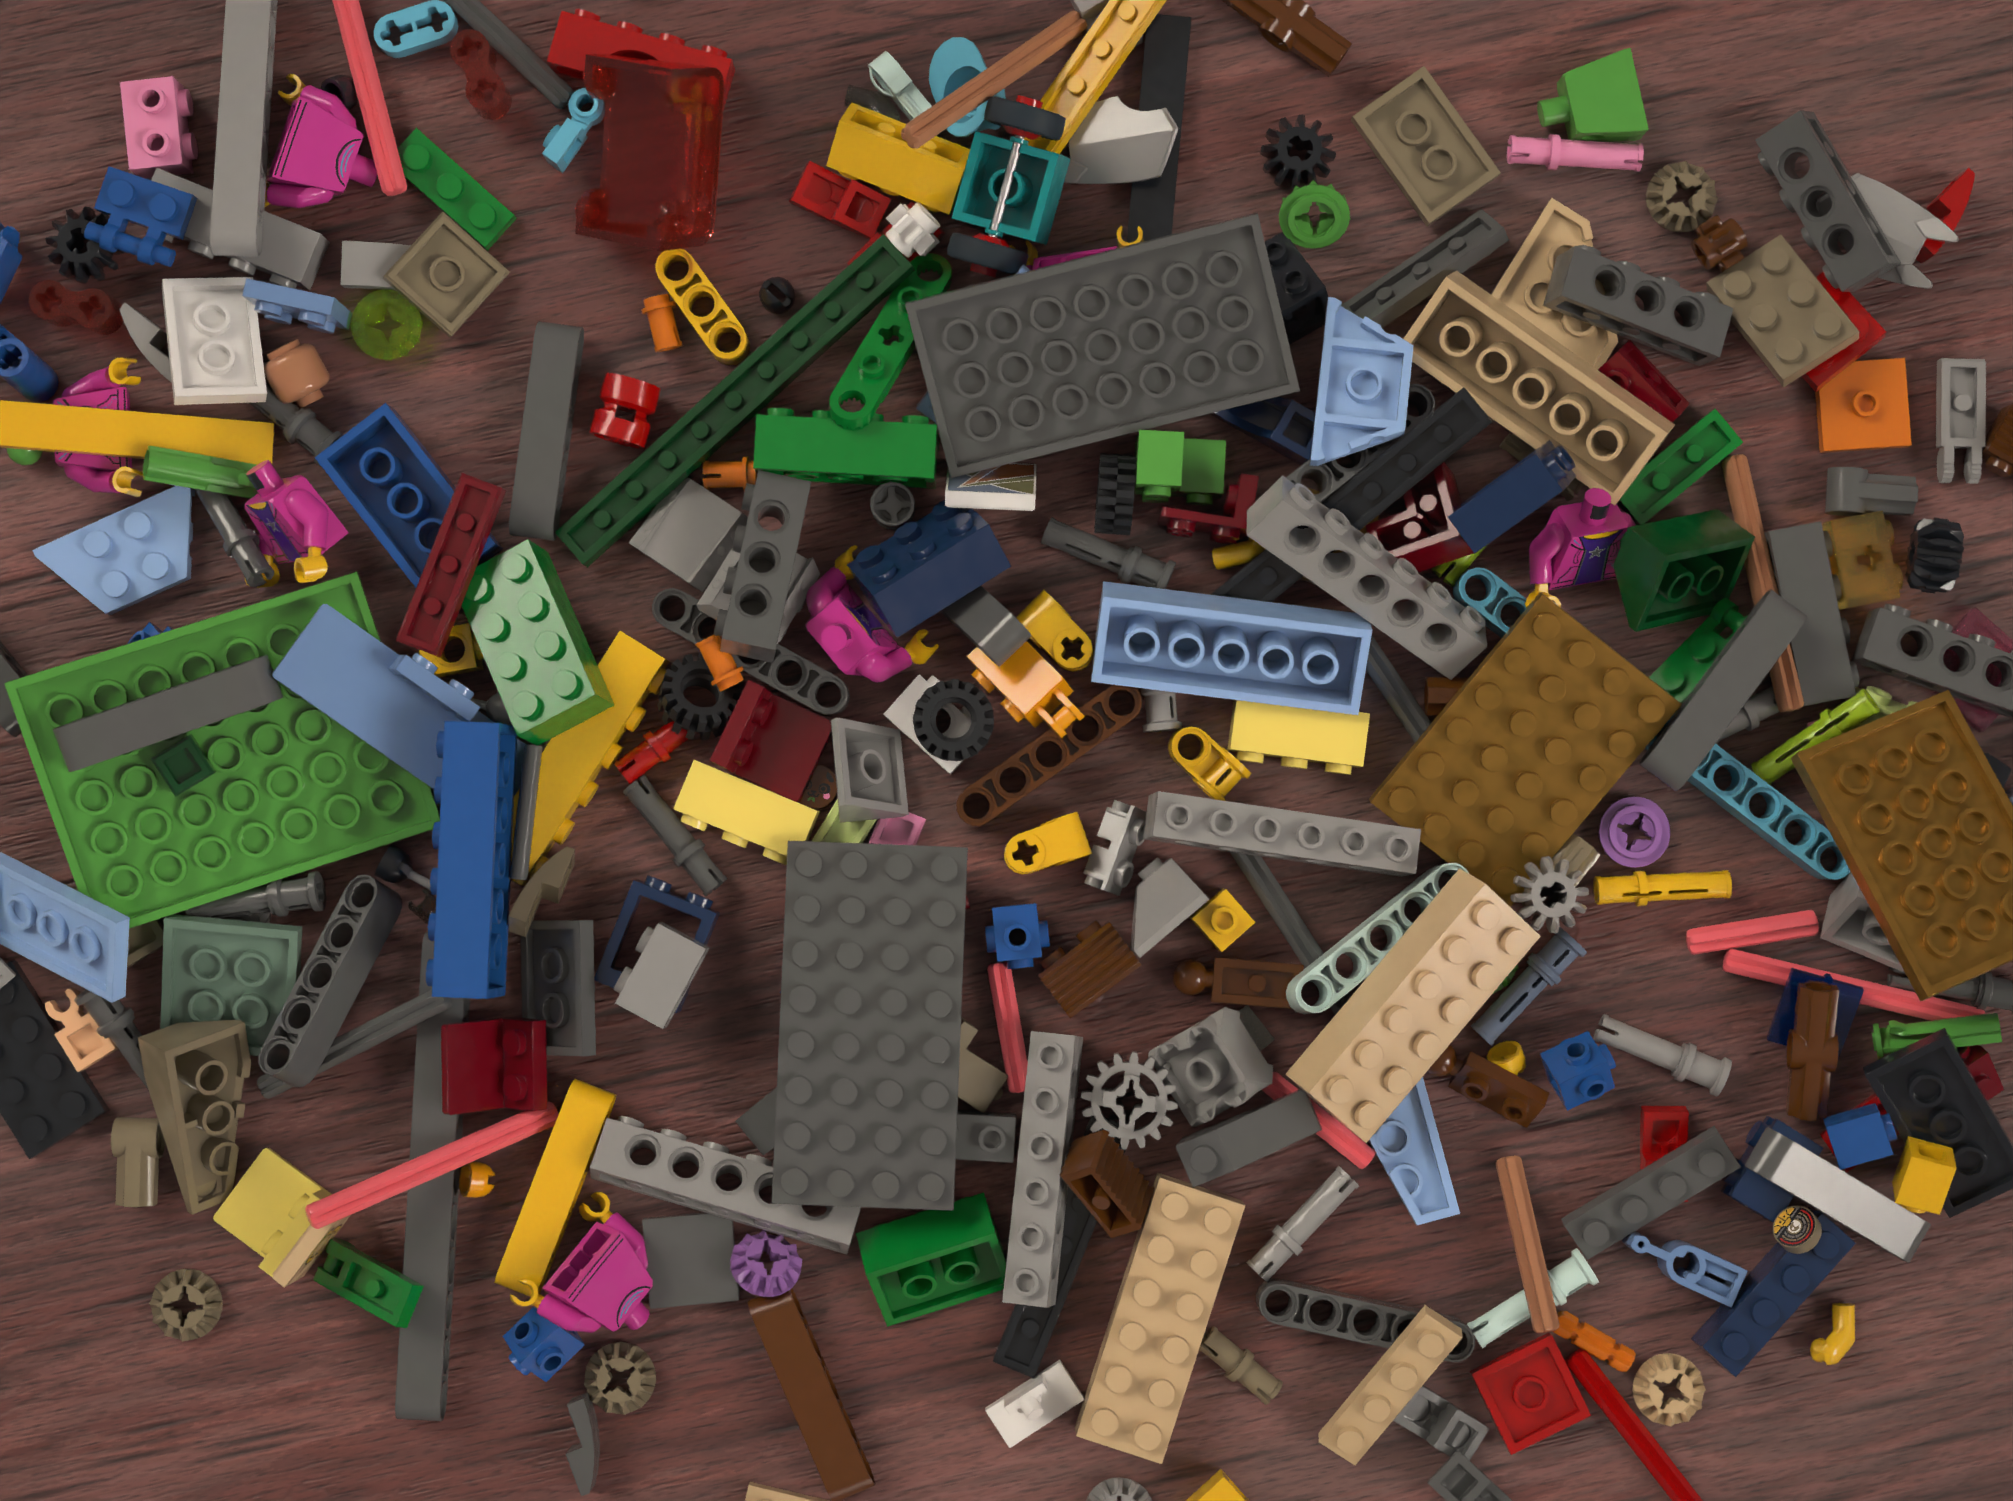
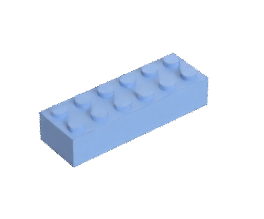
M1103 581L1091 682L1358 715L1372 627L1371 623L1353 612Z

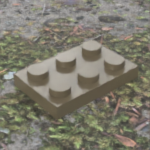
M1425 66L1351 118L1353 125L1427 227L1501 174Z
M1782 235L1774 238L1737 264L1706 282L1707 291L1718 297L1719 303L1733 308L1730 320L1783 388L1859 339V330Z

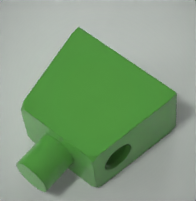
M1631 48L1623 49L1564 73L1557 82L1559 97L1537 102V112L1541 126L1547 127L1565 123L1568 140L1601 142L1640 140L1649 130Z

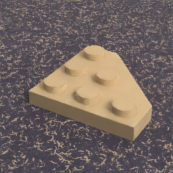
M1551 198L1491 295L1598 370L1608 360L1618 343L1617 334L1543 306L1557 256L1574 246L1586 245L1593 247L1590 221ZM1595 279L1596 289L1599 293L1605 295L1602 283Z

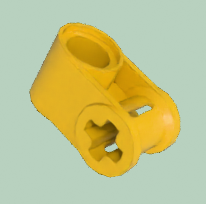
M1045 590L1016 617L1032 635L1029 639L1040 649L1042 648L1065 670L1072 672L1081 671L1092 661L1094 651L1091 640L1071 619L1072 617ZM1068 640L1072 644H1076L1079 640L1084 644L1080 649L1084 656L1080 660L1073 656L1065 660L1063 658L1066 653L1063 646Z
M1185 727L1179 729L1169 739L1168 752L1170 757L1211 799L1225 801L1224 797L1242 778L1248 779L1251 775V772L1225 748L1220 747L1206 732L1199 728ZM1186 734L1196 736L1201 745L1198 756L1191 760L1182 757L1178 750V743L1181 737ZM1228 769V772L1225 774V776H1224L1217 784H1215L1216 781H1217V780L1226 772V770Z
M1074 812L1045 822L1039 827L1012 837L1005 847L1004 860L1009 869L1024 875L1053 865L1056 867L1092 854L1079 814ZM1024 842L1027 848H1035L1036 854L1031 857V865L1025 866L1023 860H1014L1012 854L1018 850L1017 843Z

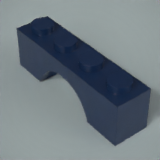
M1278 396L1210 413L1212 416L1299 465H1303L1311 458L1315 412L1292 399Z

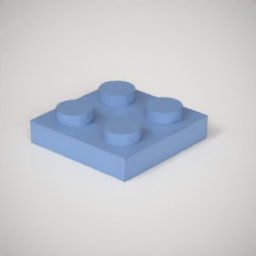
M246 278L242 296L255 305L254 311L265 314V319L290 325L292 318H295L301 322L308 323V328L329 334H334L335 327L349 330L352 312L335 297Z

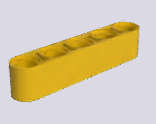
M574 1079L571 1083L494 1283L531 1297L532 1291L530 1287L519 1282L521 1279H528L537 1285L538 1293H541L592 1163L606 1118H609L613 1109L616 1094Z

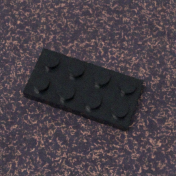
M15 960L8 962L7 965L16 973V976L0 989V1113L27 1157L32 1159L105 1114L110 1109L86 1071H76L54 1035L60 1029L53 1018L48 1015L45 1005Z
M1946 1028L1863 1067L1864 1075L1884 1109L1889 1113L1893 1124L1905 1143L1909 1136L1953 1148L1957 1169L1943 1205L1949 1218L2013 1189V1143Z

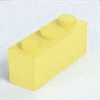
M1234 700L1227 751L1237 752V759L1244 762L1263 763L1264 756L1281 758L1280 766L1307 769L1309 761L1324 763V772L1351 775L1352 767L1360 768L1364 765L1370 713L1359 712L1358 715Z
M693 760L673 808L683 813L681 822L702 831L706 830L708 824L724 830L722 839L743 848L747 847L749 841L765 847L763 856L787 865L788 841H808L820 811L696 760Z

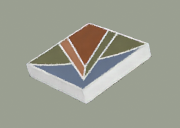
M1010 463L951 478L949 469L947 470L945 506L1020 511L1035 510L1036 464Z

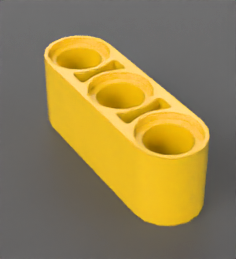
M679 247L664 250L658 256L655 263L656 273L663 287L717 361L724 365H737L748 356L750 341L740 322L697 262L686 250ZM674 262H684L689 265L687 275L679 281H672L666 277L668 267ZM701 297H708L714 301L713 311L704 317L694 315L692 313L693 303ZM725 333H735L740 337L738 348L730 353H724L717 349V342Z

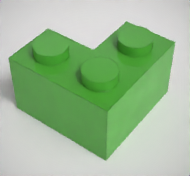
M1139 430L1135 441L1136 478L1134 494L1142 495V501L1148 503H1168L1171 496L1186 497V504L1213 505V498L1221 499L1224 493L1226 440L1184 438V432Z

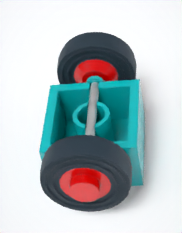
M1017 95L1016 101L990 97L987 102L984 119L990 123L1002 126L1007 133L1016 136H1011L1010 140L975 131L952 219L984 227L985 233L989 234L979 233L970 237L960 233H953L947 249V255H950V257L970 262V271L995 277L997 270L1015 275L1022 265L1026 266L1028 261L1027 253L1013 249L1005 240L997 238V236L1003 237L1004 233L1044 245L1048 243L1070 158L1058 153L1028 146L1029 141L1024 140V138L1034 140L1042 137L1056 141L1060 140L1063 134L1066 118L1042 109L1043 102Z

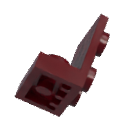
M1628 340L1598 369V371L1670 422L1676 420L1690 404L1631 340Z
M1241 474L1236 484H1229L1224 499L1222 513L1224 516L1162 507L1158 525L1166 526V534L1191 538L1193 533L1197 531L1211 534L1210 541L1236 544V540H1239V538L1245 539L1247 536V510L1255 503L1259 476Z
M748 680L709 761L776 794L799 802L832 735L831 720L774 695L765 687Z
M505 1017L442 1025V1112L444 1114L456 1115L499 1108L527 1111L547 1109L546 1020Z

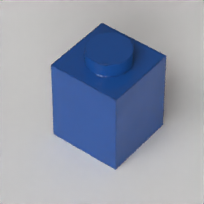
M1875 1103L1823 1118L1840 1170L1893 1155L1889 1141L1896 1140L1897 1135L1889 1113L1880 1115Z

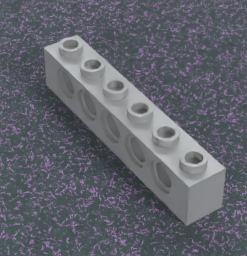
M1282 475L1247 510L1248 537L1448 679L1452 680L1487 648L1486 623L1476 609L1470 606L1465 608L1451 597L1444 586L1437 582H1429L1418 574L1416 568L1404 558L1398 559L1385 550L1382 543L1375 536L1369 533L1364 535L1353 527L1346 516L1339 510L1334 508L1328 509L1321 504L1306 486L1299 483L1295 485ZM1301 525L1308 526V528L1299 529L1295 527ZM1334 550L1343 551L1341 553H1331ZM1367 575H1376L1375 577H1364ZM1408 599L1409 601L1402 602L1399 600Z
M1158 791L1148 797L1143 840L1403 877L1416 874L1421 829Z
M1031 1031L1003 1303L1044 1308L1056 1304L1068 1185L1059 1174L1063 1171L1061 1168L1065 1165L1064 1161L1067 1159L1068 1149L1072 1147L1070 1143L1073 1142L1083 1037Z
M619 1116L618 1120L606 1118L590 1166L591 1179L839 1253L848 1254L861 1207L826 1206L827 1211L823 1215L812 1217L804 1212L802 1205L768 1204L760 1198L759 1192L767 1186H772L773 1167L770 1160L753 1154H747L746 1159L728 1154L729 1149L714 1142H704L703 1146L686 1141L687 1137L684 1134L670 1129H661L660 1133L643 1128L644 1124L630 1117ZM640 1148L650 1149L656 1156L650 1164L644 1166L635 1164L630 1157L635 1150ZM681 1161H691L698 1167V1172L691 1178H681L675 1174L673 1169ZM731 1173L740 1179L741 1185L733 1191H725L717 1185L716 1180L723 1174Z

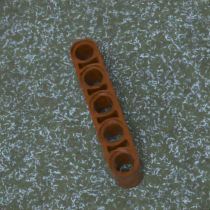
M1112 685L1079 708V711L1085 717L1091 718L1097 725L1098 732L1093 740L1083 742L1074 736L1072 726L1077 719L1064 730L1067 734L1063 738L1058 736L1052 729H1049L964 789L956 802L959 817L971 826H982L989 823L1130 723L1139 714L1142 707V698L1139 691L1135 687ZM1125 692L1132 697L1134 707L1130 714L1119 716L1110 710L1109 698L1113 693ZM1051 742L1060 748L1062 758L1056 766L1044 767L1037 761L1036 751L1041 744ZM1009 768L1019 769L1025 776V786L1017 793H1008L1000 785L1001 774ZM981 794L988 799L989 811L983 818L972 819L965 814L963 804L969 795Z
M793 1288L778 1296H758L749 1300L748 1307L752 1319L831 1500L841 1501L875 1486V1479L868 1460Z

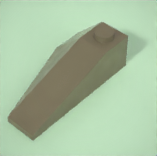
M242 1020L180 1022L138 1037L147 1087L187 1211L193 1215L224 1202L233 1190L239 1147L235 1144L238 1118L244 1117L245 1103L241 1101L244 1078H249L251 1068L245 1022Z

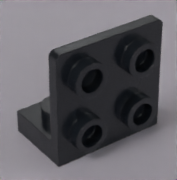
M1281 232L1265 241L1290 345L1325 325L1328 293L1325 285L1292 241Z

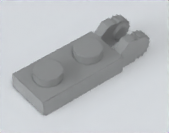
M1941 358L1937 360L1936 448H1939L1937 455V477L1939 483L1952 482L1954 475V449H1967L1964 457L1965 481L1969 484H1978L1982 474V448L1985 447L1986 361L1985 359Z

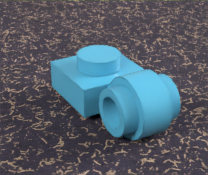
M581 88L571 95L568 108L572 119L567 118L562 126L555 125L543 142V147L546 148L542 153L551 166L561 173L565 171L587 140L586 134L589 129L600 123L605 116V103L601 95L594 89ZM584 104H594L590 111H581Z

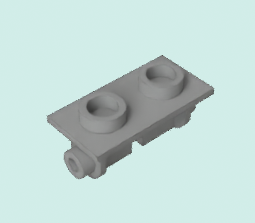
M1114 800L1111 808H1106L1097 836L1111 841L1109 849L1093 845L1092 854H1090L1083 874L1087 875L1085 884L1120 896L1122 888H1125L1132 878L1134 870L1132 860L1137 846L1144 842L1146 811Z

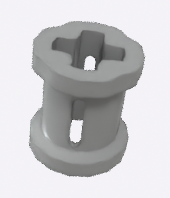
M1140 688L1141 695L1145 697L1146 724L1142 725L1143 732H1164L1182 729V722L1177 721L1176 692Z

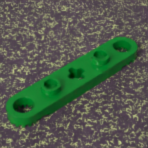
M928 253L926 256L919 255L910 262L915 271L893 290L831 393L829 399L831 419L835 421L836 425H842L843 429L850 427L851 430H855V427L861 429L864 427L863 425H868L870 420H873L876 410L885 400L916 347L905 303L945 293L950 289L952 269L950 263L944 257ZM925 269L928 271L933 269V272L937 270V274H941V277L935 281H924L918 275L921 274V271L924 273ZM893 335L899 337V342L894 341L890 346L884 344V339L889 340ZM849 398L851 401L855 398L857 402L860 400L864 407L857 412H847L840 407V404L842 405L843 401L847 402Z

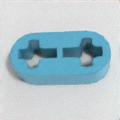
M431 0L381 17L375 24L373 32L374 39L382 52L393 58H401L451 41L457 34L459 26L458 19L448 4L439 0ZM434 13H439L442 18H448V20L442 23L443 30L440 32H435L432 26L419 29V27L432 22L431 15ZM393 26H397L401 32L413 29L412 32L400 36L401 44L394 46L390 40H384V38L390 36V28Z

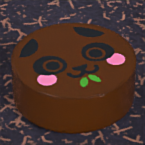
M817 764L799 801L802 805L815 810L828 807L837 797L834 773L829 768Z

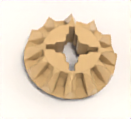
M1672 1353L1658 1354L1649 1358L1638 1369L1633 1381L1634 1400L1643 1415L1652 1422L1672 1427L1674 1424L1689 1422L1696 1411L1702 1409V1400L1706 1389L1701 1372L1687 1358ZM1673 1378L1677 1379L1676 1388L1685 1396L1684 1399L1669 1397L1666 1402H1663L1664 1393L1653 1382L1656 1380L1660 1383L1670 1384Z

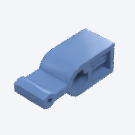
M1636 1231L1622 1239V1242L1633 1251L1640 1254L1648 1252L1656 1256L1659 1269L1671 1280L1731 1308L1748 1270L1682 1240H1671L1662 1247L1650 1243L1647 1237ZM1688 1252L1690 1257L1689 1266L1687 1268L1679 1267L1675 1273L1673 1269L1675 1257L1684 1258ZM1705 1271L1724 1279L1723 1283L1704 1275Z

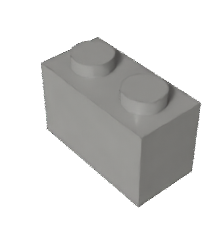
M663 922L658 923L655 929L648 926L635 948L636 951L641 953L633 969L626 966L616 982L614 990L620 994L615 1004L662 1029L668 1027L710 947Z

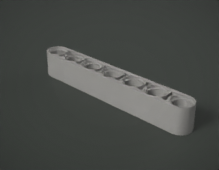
M226 0L210 226L211 251L214 256L260 257L278 0Z

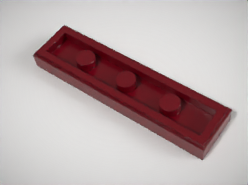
M461 473L396 641L441 658L505 496V489Z

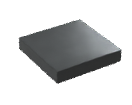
M705 1212L642 1219L648 1260L647 1272L653 1280L652 1288L649 1290L650 1309L740 1300L739 1284L735 1281L730 1268V1259L735 1246L734 1224L732 1220Z

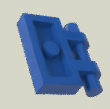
M109 166L94 209L110 215V218L105 226L89 222L84 231V238L99 243V247L106 251L115 253L117 250L137 256L139 262L148 265H154L156 262L171 267L175 260L176 251L162 246L165 236L169 235L181 240L184 239L198 198L193 194ZM128 222L148 228L146 236L141 239L126 234L125 230Z

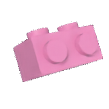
M173 76L120 82L129 170L136 176L145 179L152 178L156 168L174 175L192 174V160L197 159L198 149L193 133H189L187 116L193 115V102L190 91L184 89V86Z

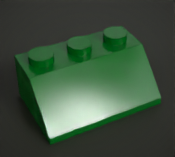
M984 1192L955 1201L953 1211H920L914 1215L890 1223L876 1225L871 1229L856 1233L865 1273L887 1327L1004 1290L1007 1260Z

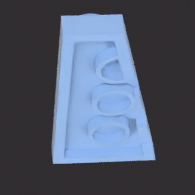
M1422 1077L1369 1140L1416 1225L1460 1214Z

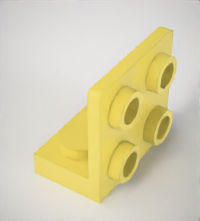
M265 1148L220 1206L213 1219L264 1257V1260L258 1267L273 1277V1272L310 1225L305 1207L332 1194L271 1148Z

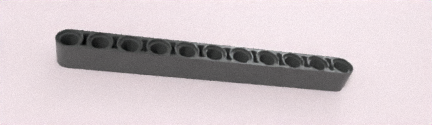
M428 932L425 933L422 943L419 996L432 989V986H427L426 984L427 962L429 959H434V941L429 940ZM451 998L452 1006L449 1009L417 1024L409 1161L462 1138L464 1113L447 1115L442 1112L441 1027L443 1024L469 1022L470 998ZM460 1167L413 1187L407 1192L403 1275L422 1284L424 1287L408 1327L399 1328L395 1396L396 1419L443 1421L445 1416Z

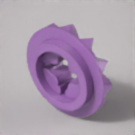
M1626 797L1612 803L1600 818L1598 838L1601 841L1605 854L1619 865L1634 868L1643 867L1655 862L1665 852L1670 839V825L1663 810L1653 801L1642 797ZM1639 815H1641L1639 830L1651 839L1650 841L1647 839H1635L1632 845H1629L1626 849L1628 835L1622 832V829L1618 828L1617 825H1632L1635 819H1638Z
M765 1230L752 1236L747 1233L743 1240L734 1246L730 1259V1268L735 1281L747 1292L762 1297H774L786 1293L797 1283L801 1273L802 1259L797 1253L796 1244H790L782 1235L767 1234ZM763 1251L769 1254L771 1261H776L773 1263L770 1275H767V1269H764L763 1262H757L760 1261Z

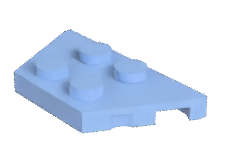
M1328 297L1310 466H1319L1402 437L1406 427L1414 345L1396 334L1386 333L1381 328V325L1365 316L1364 319L1358 317L1342 307V302L1333 297Z
M174 486L32 551L36 558L101 611L112 615L191 579L192 557L189 554V549L193 541L194 523L191 522L192 496H195V489Z

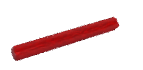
M1580 1348L1570 1354L1565 1360L1568 1368L1672 1501H1703L1589 1353Z

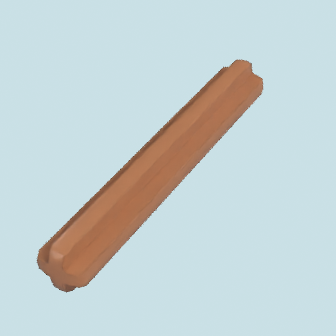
M1515 1155L1503 1157L1496 1160V1168L1532 1327L1535 1333L1555 1331L1559 1328V1320L1522 1159L1520 1156Z

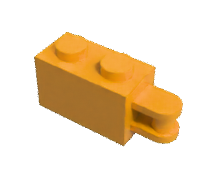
M1027 641L1000 667L978 647L967 656L976 668L971 674L972 677L988 693L996 688L1005 697L1000 705L1016 722L1019 723L1025 718L1036 728L1044 720L1058 736L1063 738L1067 734L1064 730L1075 719L1081 721L1085 717L1067 698L1074 691L1066 680ZM1062 704L1063 707L1051 717L1050 714Z

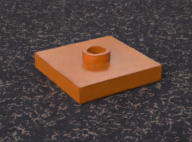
M1905 358L1854 361L1815 392L1820 453L1906 448L1912 445Z

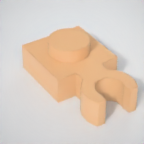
M69 988L65 991L66 996L70 999V1007L67 1011H62L55 1000L46 1002L45 1009L51 1018L62 1021L65 1028L54 1035L76 1071L81 1072L118 1048L110 1037L105 1039L97 1033L96 1030L99 1026L89 1013L85 1015L82 1011L83 1005L78 1006L74 1001L80 992L75 988Z

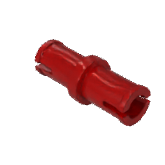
M674 721L667 725H663L654 733L648 731L643 735L645 739L643 742L613 764L626 781L632 784L661 760L663 763L670 760L669 754L688 740V738H685L688 730L682 728L679 734H676L672 731Z

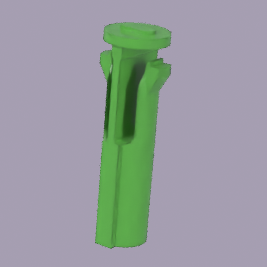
M155 446L147 447L143 463V480L245 498H252L258 493L246 476V473L257 464Z
M1998 1013L1908 1024L1890 1020L1887 1028H1879V1024L1874 1023L1872 1032L1874 1051L1877 1052L1879 1060L1883 1058V1054L1894 1053L1943 1028H1946L1956 1047L2002 1042Z

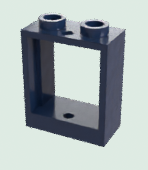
M1549 440L1464 501L1448 518L1475 554L1561 493L1576 477L1572 471L1575 468V463L1561 445L1555 448Z
M647 875L645 882L633 880L595 974L594 981L612 988L615 987L624 969L614 965L642 896L702 919L694 939L706 946L720 912L711 909L712 900L692 892H688L686 899L670 893L672 884ZM692 982L689 988L687 989L675 1013H678L682 1010V1007L684 1005Z

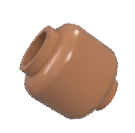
M295 339L266 354L269 361L264 365L265 377L280 402L289 404L296 401L299 408H302L324 397L320 388L329 382L330 376L313 345L300 344L299 340Z

